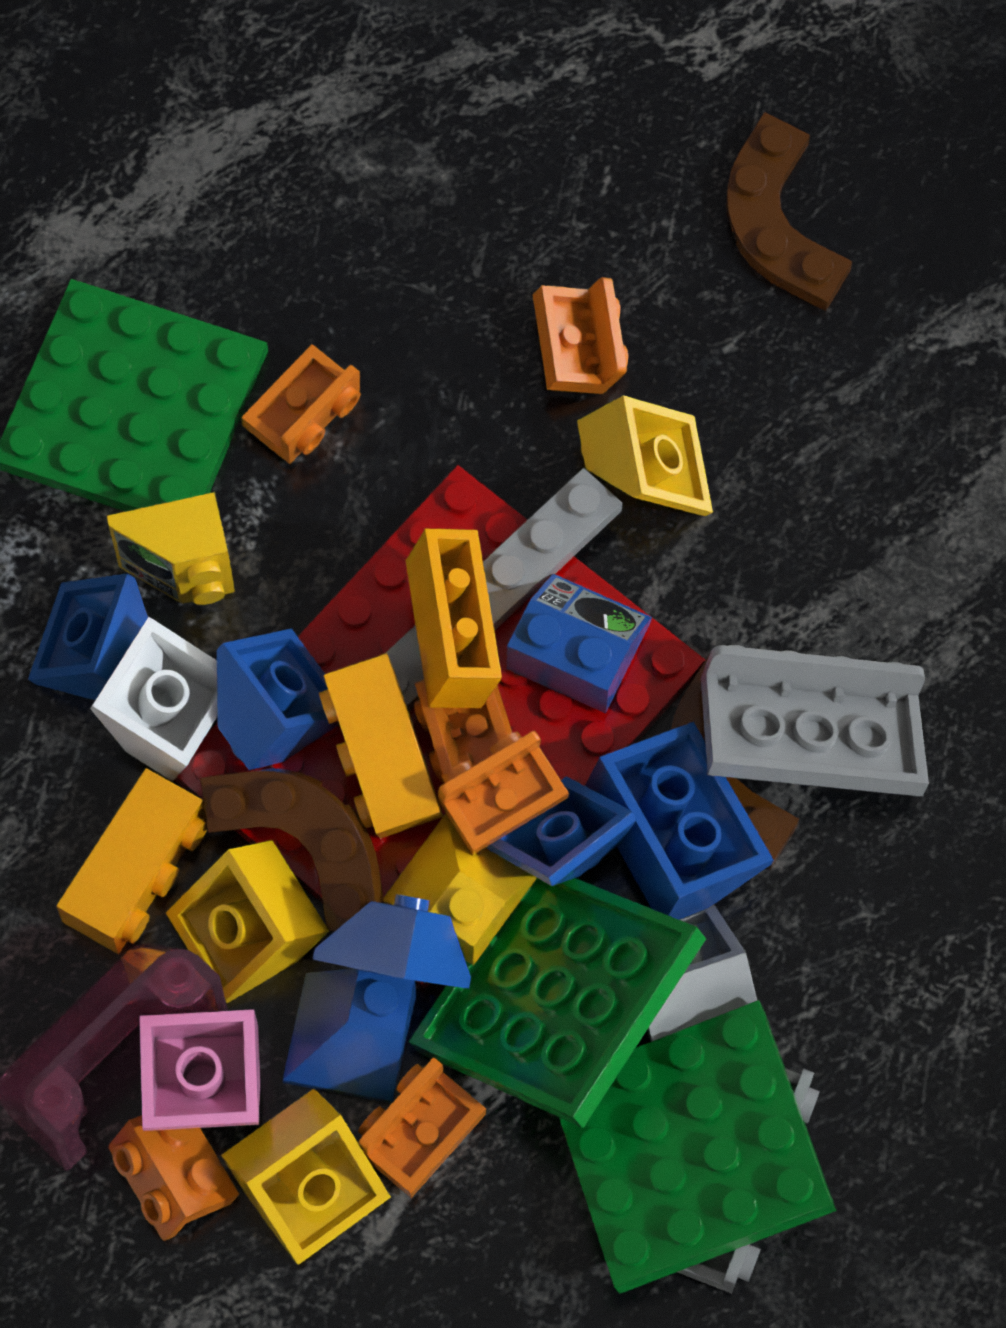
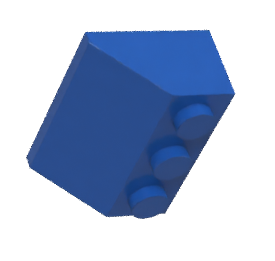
M694 722L599 757L585 784L586 787L633 811L636 822L617 848L653 910L680 920L711 907L773 862L771 854L727 778L708 775L705 740Z

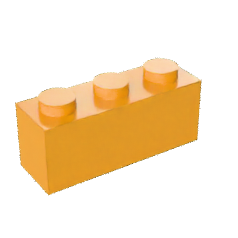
M425 529L406 559L428 708H481L502 679L478 530Z
M386 653L325 674L324 678L328 689L319 692V696L329 724L339 721L345 742L337 744L336 747L346 776L357 775L363 793L354 797L361 823L365 825L366 829L374 826L376 834L383 838L444 817L392 661Z
M146 768L56 907L62 922L117 954L120 953L127 941L132 944L135 943L148 923L149 914L146 911L156 895L164 897L173 886L179 873V868L176 867L179 859L186 849L190 851L195 850L207 831L208 825L207 821H205L206 812L203 800Z

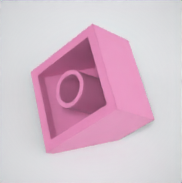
M254 1010L140 1016L143 1131L259 1125V1034Z

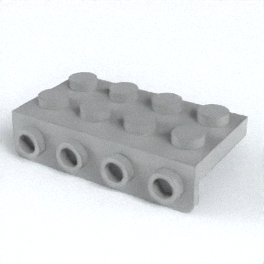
M740 645L716 646L711 650L701 675L708 775L923 796L929 784L918 697L925 682L924 670L920 666L905 665L899 662L886 663L851 659L844 656L829 657L801 654L794 651L745 648Z

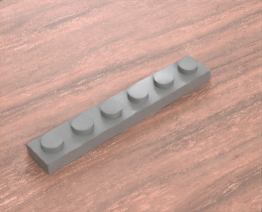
M585 468L576 474L483 561L494 631L539 590L552 574L557 573L622 511V502ZM416 625L386 652L392 661L408 712L414 707V702L419 700L415 683L424 679Z

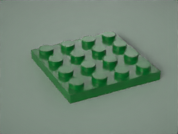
M71 279L0 440V470L125 512L209 494L267 356V342Z
M537 878L474 966L466 961L471 976L469 989L447 985L409 1040V1043L418 1053L428 1058H435L452 1069L584 1128L706 938L696 926L576 878L554 886Z
M759 1000L636 1047L584 1128L560 1118L613 1285L619 1294L837 1211L765 1011Z

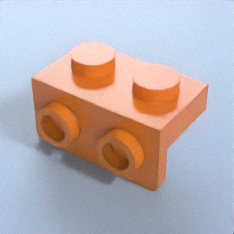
M601 277L588 290L542 285L533 294L547 390L604 394L626 373L628 365V351L626 346L623 345L619 323L620 303L615 297L612 278Z
M311 344L241 417L242 426L287 463L291 464L301 452L307 455L319 445L326 432L324 428L336 415L343 418L355 407L361 396L359 392L360 371L352 365H349L344 370Z
M424 679L415 683L419 700L414 702L415 713L424 731L430 732L435 749L429 754L430 762L437 778L442 783L444 782L442 776L458 764L471 760L475 766L492 756L490 748L496 742L512 733L498 686L495 687L481 708H428Z
M535 730L524 737H521L518 731L513 732L490 748L492 756L475 766L471 760L464 761L442 776L445 784L439 787L437 800L472 855L568 798L569 793L539 747L541 739Z
M432 1058L424 1068L419 1064L413 1066L399 1082L396 1090L400 1095L387 1110L381 1106L377 1107L365 1119L358 1130V1133L362 1135L358 1142L369 1162L410 1198L418 1192L486 1115V1108L443 1072V1064L435 1058Z
M142 1115L128 1120L109 1144V1150L112 1153L116 1169L122 1176L126 1177L141 1203L144 1217L155 1227L163 1241L175 1237L186 1223L231 1205L239 1196V1192L201 1128L143 1131Z

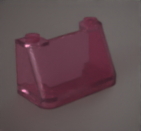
M152 943L133 947L6 1069L0 1078V1102L8 1115L68 1172L88 1152L80 1139L78 1130L80 1120L88 1113L87 1108L83 1105L82 1090L78 1084L140 1024V1016L228 1011L220 976L198 955L189 950Z

